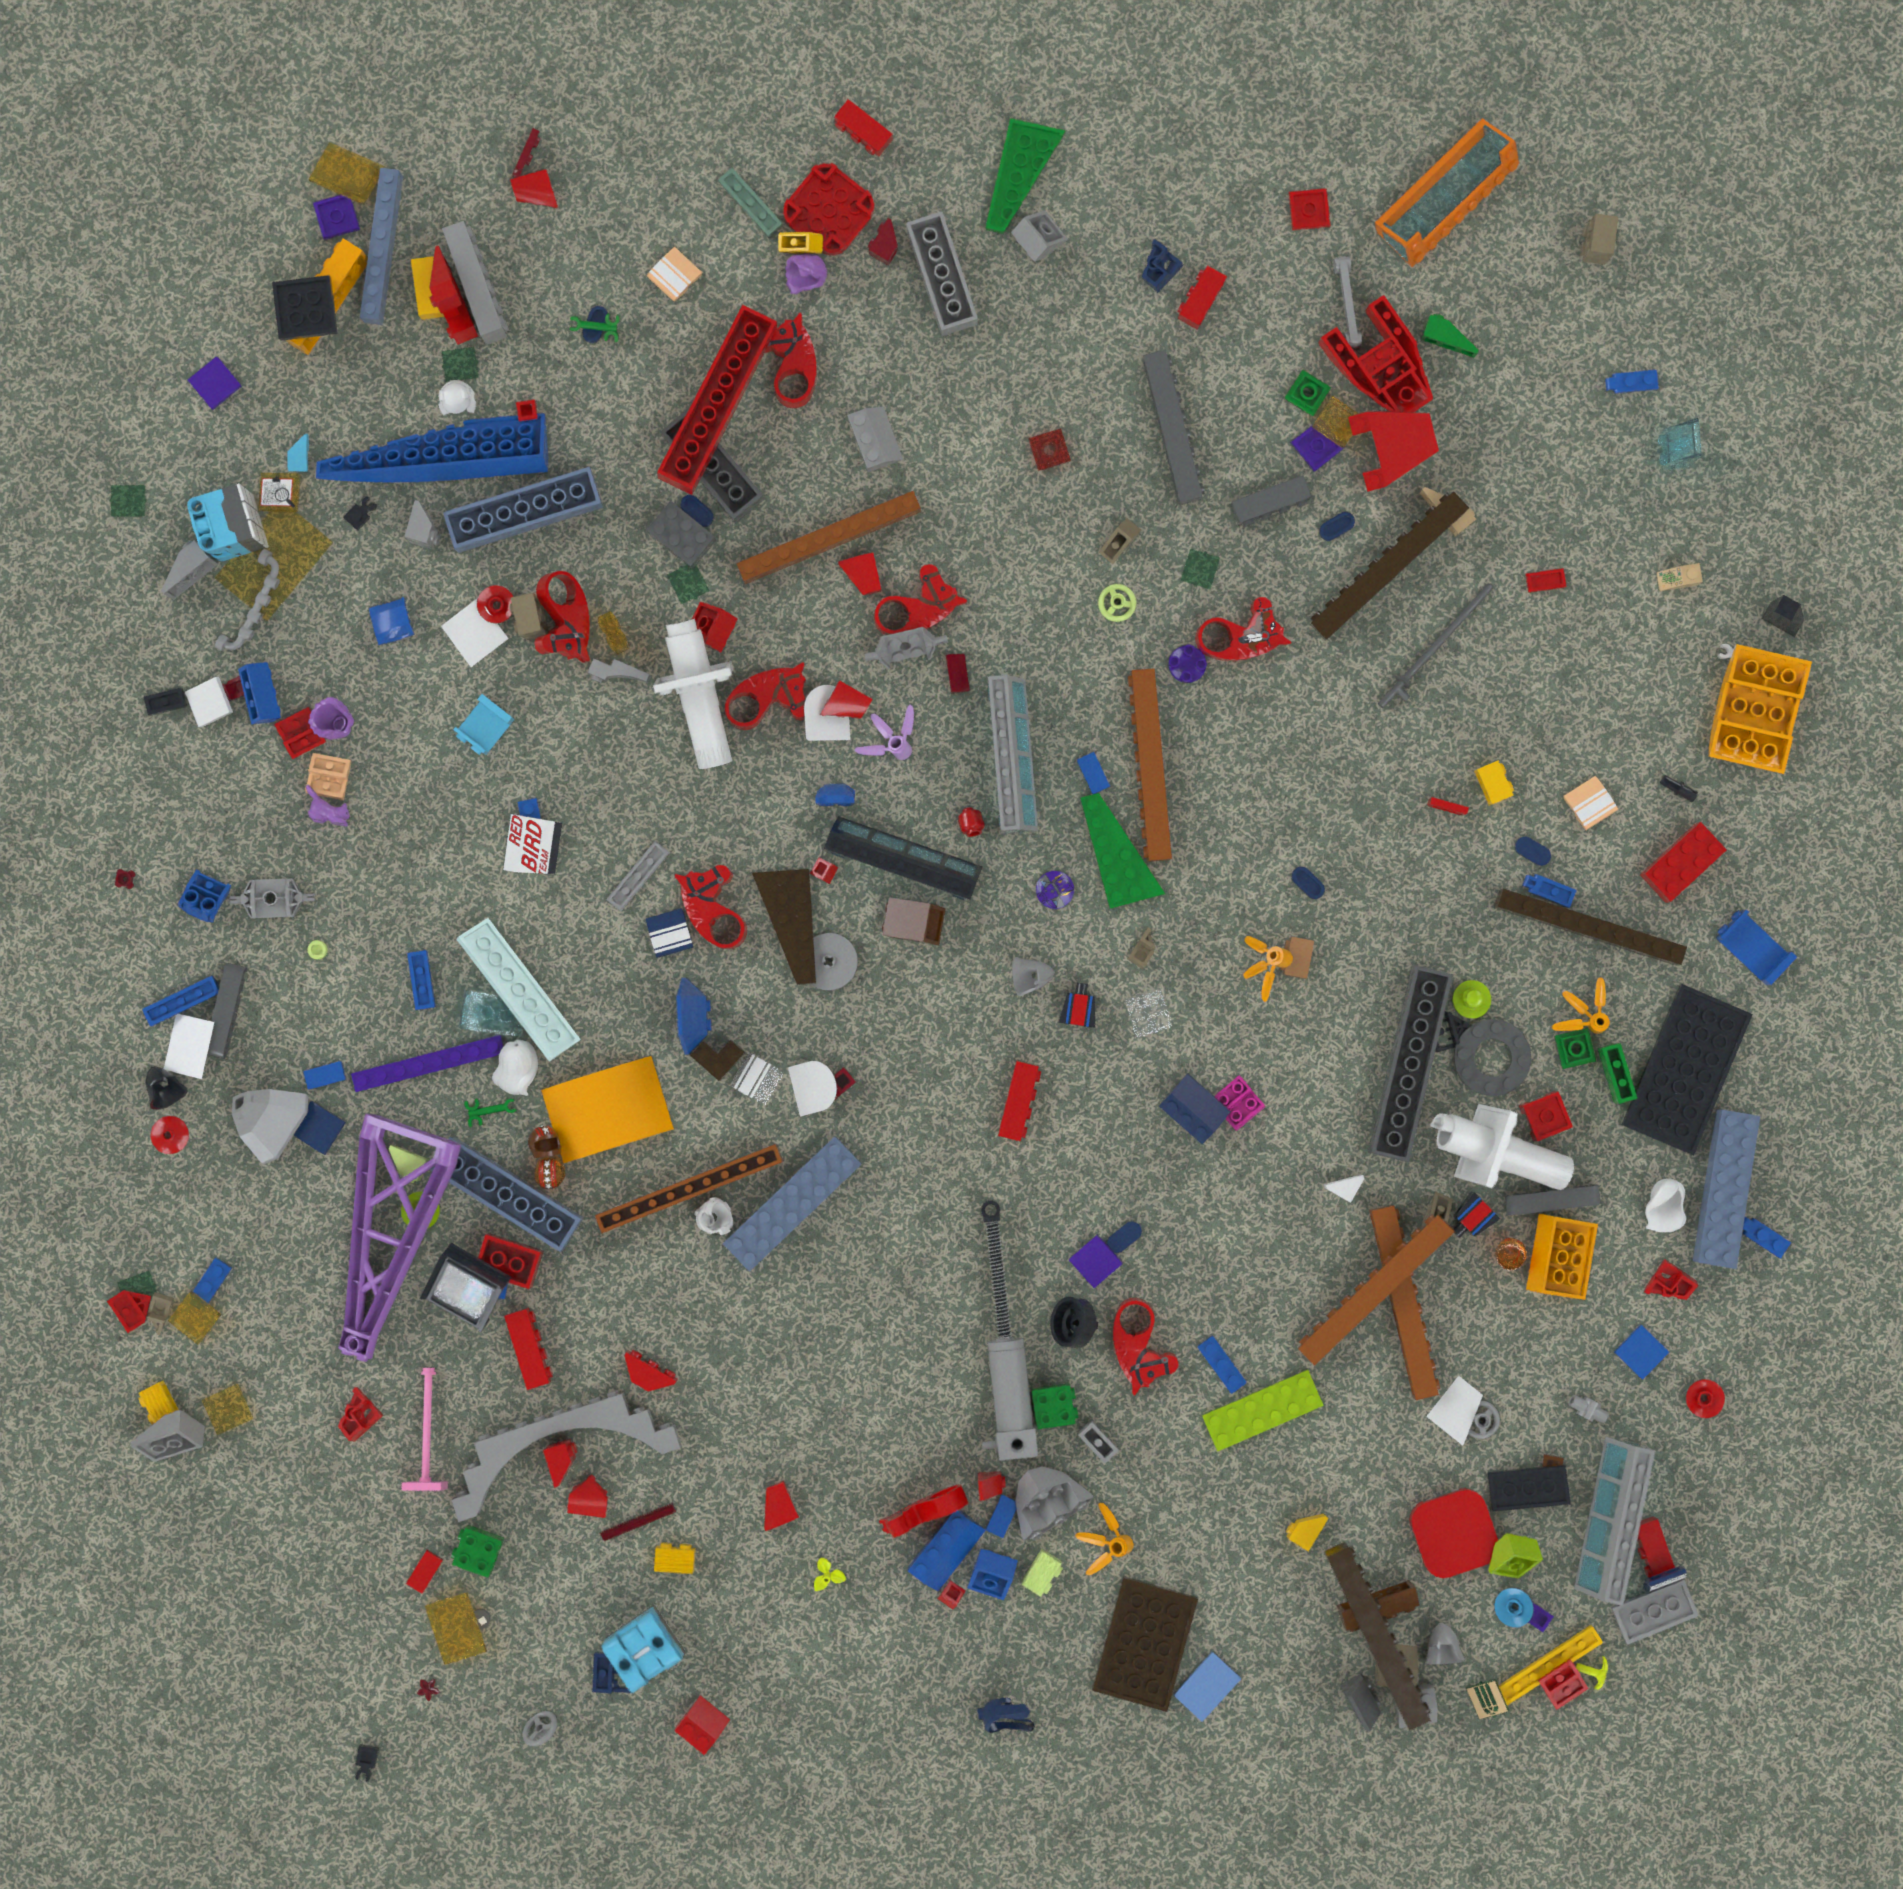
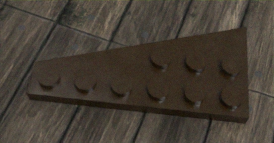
M809 869L753 872L752 875L796 984H816Z

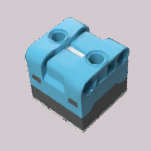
M241 484L193 497L188 501L187 507L198 545L215 559L226 561L269 547L254 495ZM199 503H202L201 505H199V506L197 507V509H196L197 512H196V511H195L196 505L199 504Z
M655 1604L607 1635L602 1645L604 1653L631 1693L646 1685L650 1679L663 1670H668L682 1660L685 1649Z

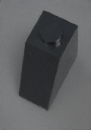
M1785 595L1770 602L1761 618L1793 637L1796 636L1804 622L1801 604Z

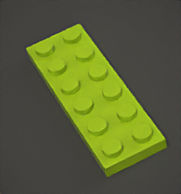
M1307 1369L1202 1415L1218 1452L1324 1405Z

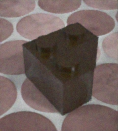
M730 1040L719 1053L703 1041L690 1056L713 1077L721 1081L746 1052L733 1040Z

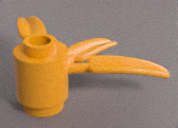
M1246 936L1244 941L1248 946L1261 954L1267 952L1266 958L1268 962L1266 963L1262 960L1251 966L1244 973V979L1251 978L1267 970V966L1272 965L1270 972L1267 971L1265 973L1262 985V1000L1267 1002L1275 978V967L1286 968L1290 966L1293 956L1287 949L1277 946L1267 949V945L1262 941Z
M1603 978L1597 979L1595 1006H1598V1013H1595L1593 1016L1587 1011L1589 1007L1574 994L1568 991L1562 993L1563 997L1572 1007L1582 1015L1585 1013L1590 1019L1588 1022H1582L1581 1019L1558 1022L1552 1025L1551 1028L1553 1030H1581L1583 1026H1588L1591 1032L1600 1034L1609 1027L1610 1020L1608 1016L1601 1013V1008L1606 1004V988ZM1597 1019H1599L1603 1025H1598Z
M1104 1503L1098 1504L1099 1509L1109 1529L1114 1531L1117 1537L1110 1542L1106 1541L1105 1536L1099 1534L1079 1532L1075 1535L1077 1539L1102 1547L1105 1544L1109 1545L1110 1553L1105 1552L1087 1569L1086 1575H1092L1104 1568L1112 1561L1113 1555L1122 1557L1133 1550V1540L1128 1535L1119 1534L1117 1530L1119 1524L1113 1513Z

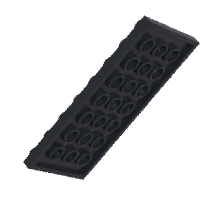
M1680 984L1635 1090L1638 1099L1631 1100L1621 1125L1694 1156L1753 1014L1684 984Z

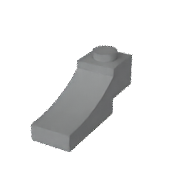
M593 658L588 670L591 679L598 683H601L602 680L607 682L611 678H631L648 683L651 678L650 674L616 659L613 660L610 666Z

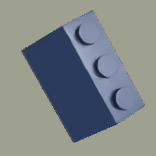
M1189 1073L1181 1079L1159 1105L1162 1110L1202 1145L1231 1112Z

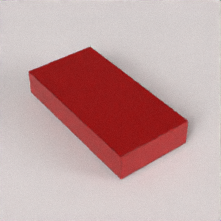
M1564 568L1525 574L1528 593L1567 587Z
M1434 797L1429 798L1427 804L1429 807L1461 816L1466 815L1469 807Z
M426 1550L406 1584L423 1594L443 1559Z

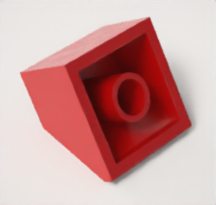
M701 601L692 619H695L697 629H701L705 646L721 653L731 632L735 628L738 618L721 608Z
M570 1438L550 1444L543 1450L554 1488L564 1481L576 1458L575 1454L578 1453L576 1443L571 1442Z
M700 1695L676 1725L674 1731L705 1755L731 1719Z

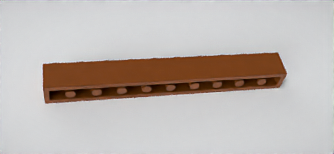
M911 491L736 564L744 583L748 584L921 512V508L914 491Z
M1155 668L1132 670L1131 675L1128 676V687H1132L1129 701L1130 706H1134V713H1131V723L1136 727V732H1133V743L1137 744L1138 751H1134L1135 763H1139V770H1136L1137 782L1141 783V789H1138V800L1142 801L1143 808L1139 809L1140 820H1144V827H1141L1142 839H1146V846H1143V856L1147 858L1148 862L1171 860Z
M774 1144L595 1215L601 1233H604L782 1163L783 1158L778 1145Z
M1394 1205L1369 1210L1381 1263L1387 1256L1391 1255L1393 1257L1398 1252L1396 1248L1403 1242L1402 1239L1405 1238L1403 1228L1399 1227L1398 1224L1400 1219L1399 1210ZM1412 1272L1389 1294L1412 1395L1415 1400L1439 1395L1440 1384L1438 1378L1434 1377L1433 1371L1436 1370L1434 1360H1430L1429 1352H1431V1345L1429 1340L1426 1341L1424 1333H1427L1425 1322L1421 1321L1422 1307L1420 1302L1417 1303L1415 1295H1418L1416 1284L1412 1283L1411 1276H1414Z
M1439 1214L1436 1216L1430 1215L1424 1221L1426 1225L1421 1230L1417 1228L1410 1235L1412 1237L1411 1240L1407 1243L1403 1241L1396 1248L1398 1252L1393 1257L1391 1255L1387 1256L1382 1261L1384 1265L1379 1270L1375 1268L1368 1275L1370 1279L1366 1283L1361 1281L1354 1288L1356 1292L1352 1296L1348 1294L1340 1302L1342 1306L1337 1310L1333 1308L1326 1315L1328 1319L1324 1323L1318 1322L1313 1327L1314 1332L1310 1336L1306 1334L1299 1341L1301 1345L1298 1349L1314 1366L1455 1232Z

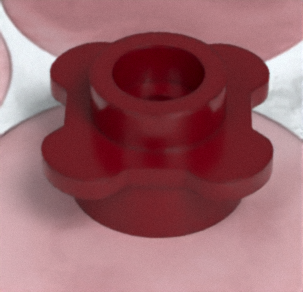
M117 870L115 886L132 889L134 887L133 878L136 876L135 872L132 870Z

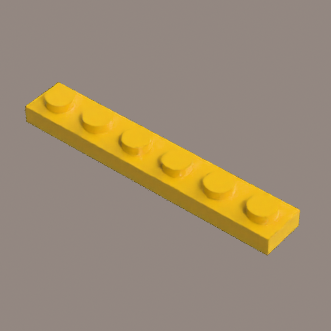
M1589 1625L1498 1685L1497 1687L1505 1706H1508L1540 1685L1538 1679L1568 1659L1575 1662L1602 1644L1603 1641L1594 1627Z

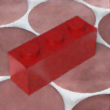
M849 99L834 116L835 126L841 132H848L850 138L855 143L859 144L861 142L866 146L865 150L871 155L876 154L879 157L893 140V133Z
M1208 265L1205 270L1201 269L1196 277V280H1198L1196 286H1191L1186 295L1189 297L1187 302H1182L1177 310L1180 313L1178 319L1198 330L1224 285L1227 276Z
M1652 1516L1641 1520L1637 1537L1640 1548H1637L1640 1558L1645 1560L1646 1566L1644 1571L1649 1578L1675 1568L1658 1519Z

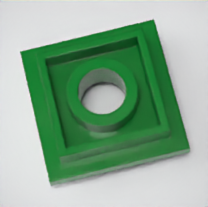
M1302 369L1284 399L1313 417L1332 387ZM1310 388L1313 391V396H1305L1303 390Z
M1588 1028L1554 1036L1562 1069L1596 1062ZM1574 1043L1580 1045V1052L1578 1054H1574L1571 1050Z

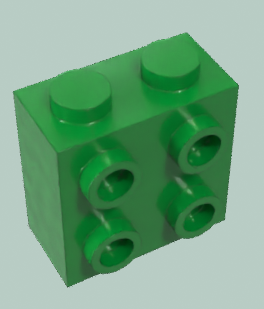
M1070 1383L1031 1389L1037 1430L1076 1424L1075 1419L1079 1418L1077 1407H1073L1072 1401L1076 1399L1075 1389L1070 1387Z
M467 1525L465 1529L460 1530L457 1540H460L458 1548L455 1547L452 1552V1565L489 1578L495 1566L504 1537Z

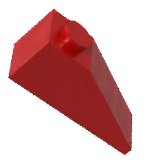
M1001 1471L978 1473L979 1500L984 1501L1002 1494V1488H1006L1005 1476H1001Z

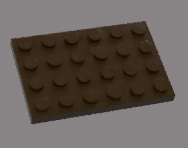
M1123 1576L1092 1691L1167 1712L1198 1597Z

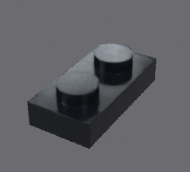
M181 687L144 696L149 716L187 707L184 691Z

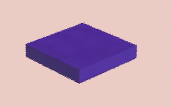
M349 192L313 203L324 240L361 230Z
M217 356L188 379L189 383L212 410L242 387Z
M1321 419L1291 442L1292 446L1313 472L1317 471L1344 449Z
M1098 1234L1068 1259L1093 1288L1097 1287L1123 1264L1120 1258Z

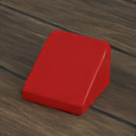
M535 399L516 402L519 422L538 419Z
M818 857L810 874L830 884L838 867Z
M949 1580L937 1599L951 1609H954L964 1595L965 1590Z

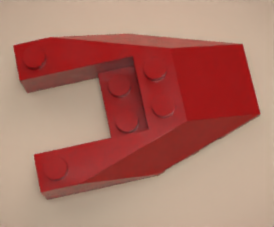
M1385 295L1369 304L1365 310V313L1383 337V342L1358 358L1338 327H1335L1322 336L1318 344L1329 360L1356 388L1384 409L1392 412H1416L1433 400L1432 392L1424 372L1422 358H1420L1417 348V341Z

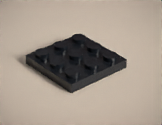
M330 275L272 282L278 339L280 341L338 334Z

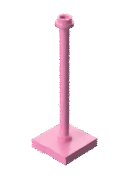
M423 1368V1372H421V1375H425L422 1474L419 1477V1481L403 1482L402 1491H442L448 1489V1481H431V1477H429L432 1375H436V1372H434L435 1368Z

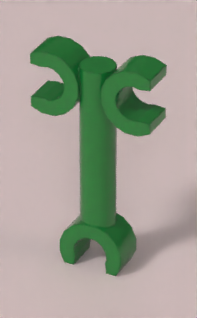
M607 313L605 316L606 323L582 321L578 316L570 317V320L577 322L576 327H570L571 331H578L580 328L607 331L604 335L605 341H608L610 334L614 335L616 343L619 340L617 324L620 321L619 314L616 315V321H611L610 313Z
M475 1099L474 1107H470L469 1102L465 1101L464 1106L468 1110L470 1117L468 1119V1126L473 1127L472 1121L474 1119L479 1121V1126L483 1125V1119L480 1117L482 1115L503 1111L515 1113L517 1109L511 1110L508 1107V1104L514 1102L515 1099H508L503 1104L478 1108L480 1105L478 1099Z

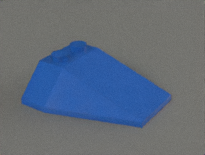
M681 978L677 992L678 1036L684 1055H690L708 1036V1031H712L711 1019H708V1011H711V1001L707 1000V996L687 978Z

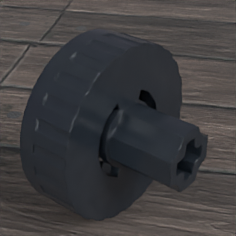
M1068 1296L1062 1298L1054 1307L1050 1320V1329L1057 1344L1063 1347L1078 1349L1090 1342L1095 1331L1098 1329L1099 1322L1096 1320L1095 1310L1089 1301L1083 1298Z

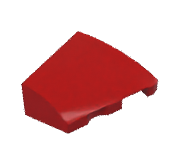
M547 169L510 179L517 202L558 208Z
M1664 1259L1645 1287L1644 1292L1646 1294L1655 1293L1661 1294L1663 1297L1674 1296L1678 1299L1687 1300L1698 1287V1283L1694 1278ZM1662 1272L1665 1273V1274H1667V1275H1670L1671 1277H1670V1278H1664V1277L1662 1276Z
M358 1387L353 1389V1397L350 1404L346 1405L345 1415L341 1418L338 1425L348 1441L354 1442L384 1416ZM367 1409H371V1411L368 1413V1415H367L366 1418H365V1417H364V1412H365Z
M784 1480L766 1488L765 1531L799 1518Z

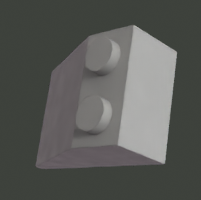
M195 540L183 545V549L178 553L161 590L164 595L173 600L218 565L211 554L202 550Z
M177 1410L164 1415L130 1443V1447L156 1462L203 1447L205 1426L184 1411Z

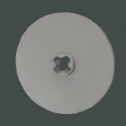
M824 933L814 937L816 984L812 985L822 990H837L844 987L853 979L858 967V956L854 946L848 939L835 933ZM826 957L834 959L832 961V966H825L824 963H826Z

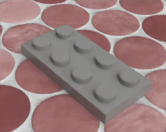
M1684 1579L1624 1601L1623 1606L1614 1605L1611 1607L1627 1645L1699 1616Z

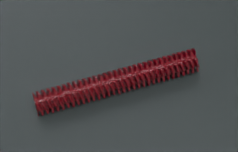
M669 1503V1506L667 1504L665 1508L660 1507V1509L653 1510L654 1512L651 1511L647 1515L642 1514V1517L640 1515L638 1519L633 1518V1520L626 1521L627 1523L624 1522L622 1525L620 1523V1526L615 1525V1528L613 1526V1529L611 1527V1530L610 1528L609 1530L606 1529V1531L604 1530L600 1534L604 1541L610 1540L612 1537L615 1538L630 1530H635L657 1519L675 1513L676 1509L673 1503H671L672 1505Z

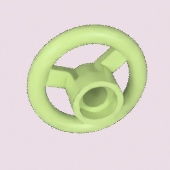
M1110 585L1099 596V610L1110 621H1124L1131 617L1135 611V595L1125 585ZM1115 590H1122L1127 593L1130 601H1126L1124 595L1116 593ZM1110 592L1111 607L1108 609V611H1106L1104 607V599L1106 595ZM1116 599L1120 600V601H1121V604H1120V605H1116V604L1114 603V600H1116ZM1129 607V610L1124 615H1112L1116 609Z

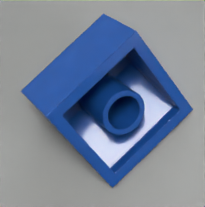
M980 1549L967 1589L1004 1600L1014 1577L1017 1560L993 1553L990 1550Z

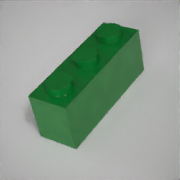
M1613 1043L1597 1048L1614 1104L1638 1099L1621 1043Z

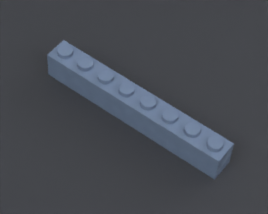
M380 168L360 311L361 320L369 324L383 325L403 183V175L399 170Z

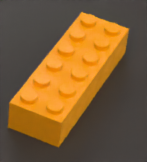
M344 238L335 245L332 256L325 260L321 273L315 276H331L335 314L363 273L368 261V257L363 250ZM321 336L286 341L301 352L309 355Z

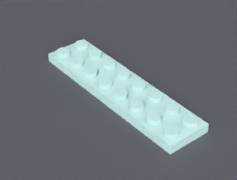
M489 918L458 936L456 940L549 1062L581 1040Z

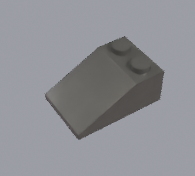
M1359 1674L1340 1684L1359 1722L1366 1733H1368L1381 1714L1379 1709L1381 1703L1376 1695L1372 1696L1369 1690L1372 1686L1368 1678L1363 1679L1362 1675Z

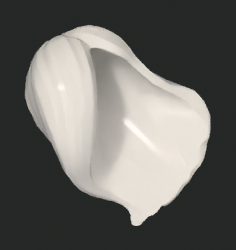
M523 1040L507 1042L500 1051L499 1065L492 1076L494 1084L509 1094L528 1096L527 1088L535 1078L538 1070V1058L534 1047L529 1042Z
M1668 1178L1662 1179L1654 1185L1651 1191V1200L1646 1205L1645 1210L1648 1219L1646 1229L1655 1230L1656 1232H1674L1684 1226L1686 1222L1683 1209L1685 1189L1681 1183Z

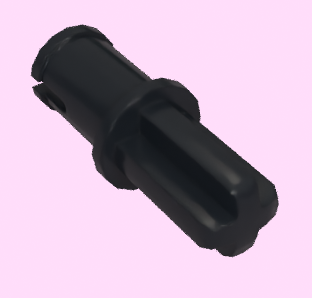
M1666 775L1660 780V784L1674 791V795H1680L1690 802H1693L1698 795L1697 791L1684 785L1683 781L1679 783Z

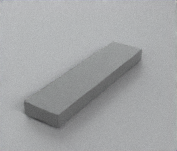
M654 841L606 900L622 912L670 852Z

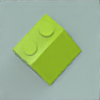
M1512 1533L1503 1535L1495 1543L1488 1569L1489 1573L1519 1579L1543 1561L1537 1539L1513 1535Z

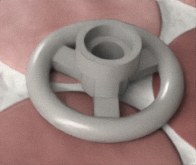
M1481 1400L1479 1406L1488 1409L1484 1413L1475 1415L1473 1419L1480 1433H1476L1471 1429L1468 1432L1469 1436L1476 1439H1485L1492 1436L1497 1431L1500 1423L1497 1409L1491 1403ZM1493 1414V1426L1489 1431L1486 1432V1428H1488L1491 1423V1419L1489 1416ZM1480 1417H1484L1483 1423L1478 1422Z
M542 1711L530 1718L523 1729L524 1742L529 1746H539L550 1740L557 1727L555 1714L550 1711ZM549 1717L551 1723L543 1724L540 1718ZM535 1722L534 1732L529 1737V1730Z

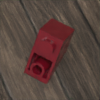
M887 218L886 222H881L877 230L879 232L877 237L870 240L867 248H869L870 256L889 266L898 251V243L892 220Z
M845 1067L834 1075L836 1081L834 1101L857 1082Z

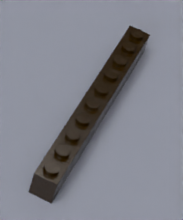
M1454 491L1451 494L1447 492L1439 499L1441 503L1436 508L1434 506L1429 508L1425 512L1426 517L1422 521L1420 519L1416 520L1410 526L1412 530L1408 534L1402 533L1396 539L1398 543L1394 547L1389 545L1382 552L1384 556L1380 560L1375 558L1368 565L1370 569L1365 573L1361 571L1353 579L1355 583L1350 587L1347 584L1339 592L1341 595L1336 600L1332 598L1325 604L1327 608L1322 613L1318 611L1311 617L1312 622L1310 625L1325 641L1468 511L1469 507Z
M1507 889L1499 890L1494 905L1495 909L1675 966L1682 965L1687 946Z
M1342 1542L1324 1551L1409 1731L1430 1722L1428 1714L1431 1711L1427 1703H1422L1420 1699L1423 1694L1419 1686H1414L1412 1679L1415 1677L1410 1667L1406 1669L1403 1663L1406 1661L1402 1650L1398 1651L1395 1646L1398 1644L1394 1633L1390 1634L1387 1629L1390 1624L1386 1616H1381L1379 1612L1382 1609L1378 1599H1373L1371 1595L1373 1588L1370 1582H1365L1362 1576L1365 1572L1360 1563L1357 1564L1354 1559L1357 1557L1352 1546L1348 1547L1346 1542Z

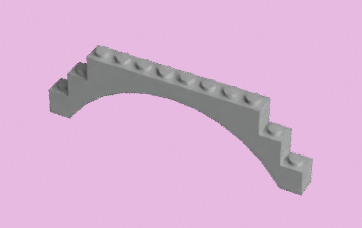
M616 1390L607 1393L608 1397L600 1399V1396L589 1399L588 1404L582 1405L580 1402L571 1405L570 1410L564 1411L562 1408L553 1411L552 1416L545 1418V1415L533 1418L534 1422L527 1424L526 1421L515 1424L516 1428L509 1430L508 1427L497 1430L495 1435L490 1436L489 1433L478 1437L479 1440L474 1443L481 1464L478 1461L467 1465L468 1468L463 1471L469 1492L467 1490L457 1492L456 1497L452 1499L458 1522L478 1516L488 1490L500 1470L515 1454L532 1442L545 1436L574 1428H601L619 1431L637 1438L659 1453L664 1454L679 1449L682 1446L675 1424L670 1425L667 1422L659 1425V1429L656 1430L650 1408L644 1409V1406L633 1409L631 1414L624 1392L619 1393Z

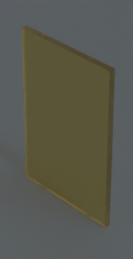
M274 506L261 522L269 546L264 549L272 552V557L278 562L279 573L276 578L280 580L277 589L271 588L268 593L271 596L269 605L267 607L262 605L259 611L263 614L262 618L266 621L271 618L333 543L289 506ZM263 549L231 558L215 577L217 581L251 609L255 604L257 594L261 592L264 586L265 578L271 572L270 564L264 566L258 563V557Z

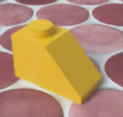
M1325 1514L1297 1519L1295 1523L1291 1522L1288 1526L1286 1537L1306 1551H1309L1329 1518Z

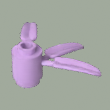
M911 705L907 707L901 730L903 737L892 736L893 731L879 716L871 714V719L885 739L890 738L888 747L885 748L884 745L857 747L855 751L858 754L871 756L884 755L885 751H890L899 760L907 759L912 753V747L906 741V737L912 732L914 708Z

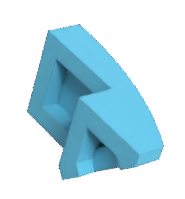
M304 434L287 451L288 471H308V434Z

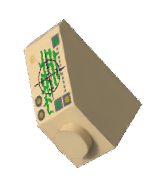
M1700 563L1679 566L1656 573L1659 591L1697 586L1703 582Z

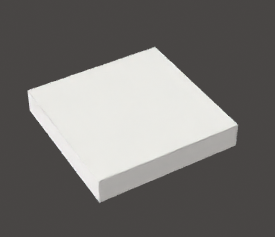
M214 677L185 692L198 727L206 726L233 713L219 677Z

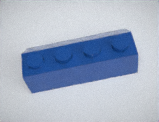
M962 1510L949 1514L908 1566V1572L923 1584L939 1591L986 1529Z

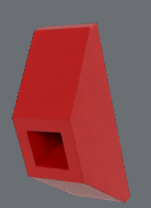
M628 1350L625 1353L624 1357L631 1382L649 1392L674 1385L678 1379L675 1377L676 1374L666 1369L662 1373L661 1369L658 1368L659 1364L651 1359L649 1361H641L640 1359L643 1355L638 1351L632 1350L630 1352Z

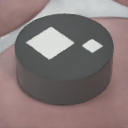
M485 1609L475 1610L470 1618L472 1626L476 1629L486 1628L491 1620L489 1612Z

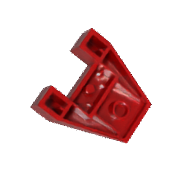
M438 245L434 251L429 286L432 296L429 299L434 308L437 307L446 318L449 326L446 330L450 339L454 338L457 345L478 337V333L450 266Z
M1365 411L1348 417L1353 436L1372 431L1381 467L1363 473L1367 492L1388 486L1439 451L1430 413Z

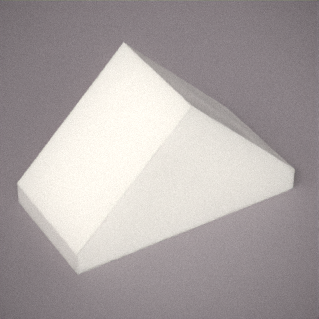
M1360 1174L1324 1184V1188L1351 1203L1364 1180V1176Z

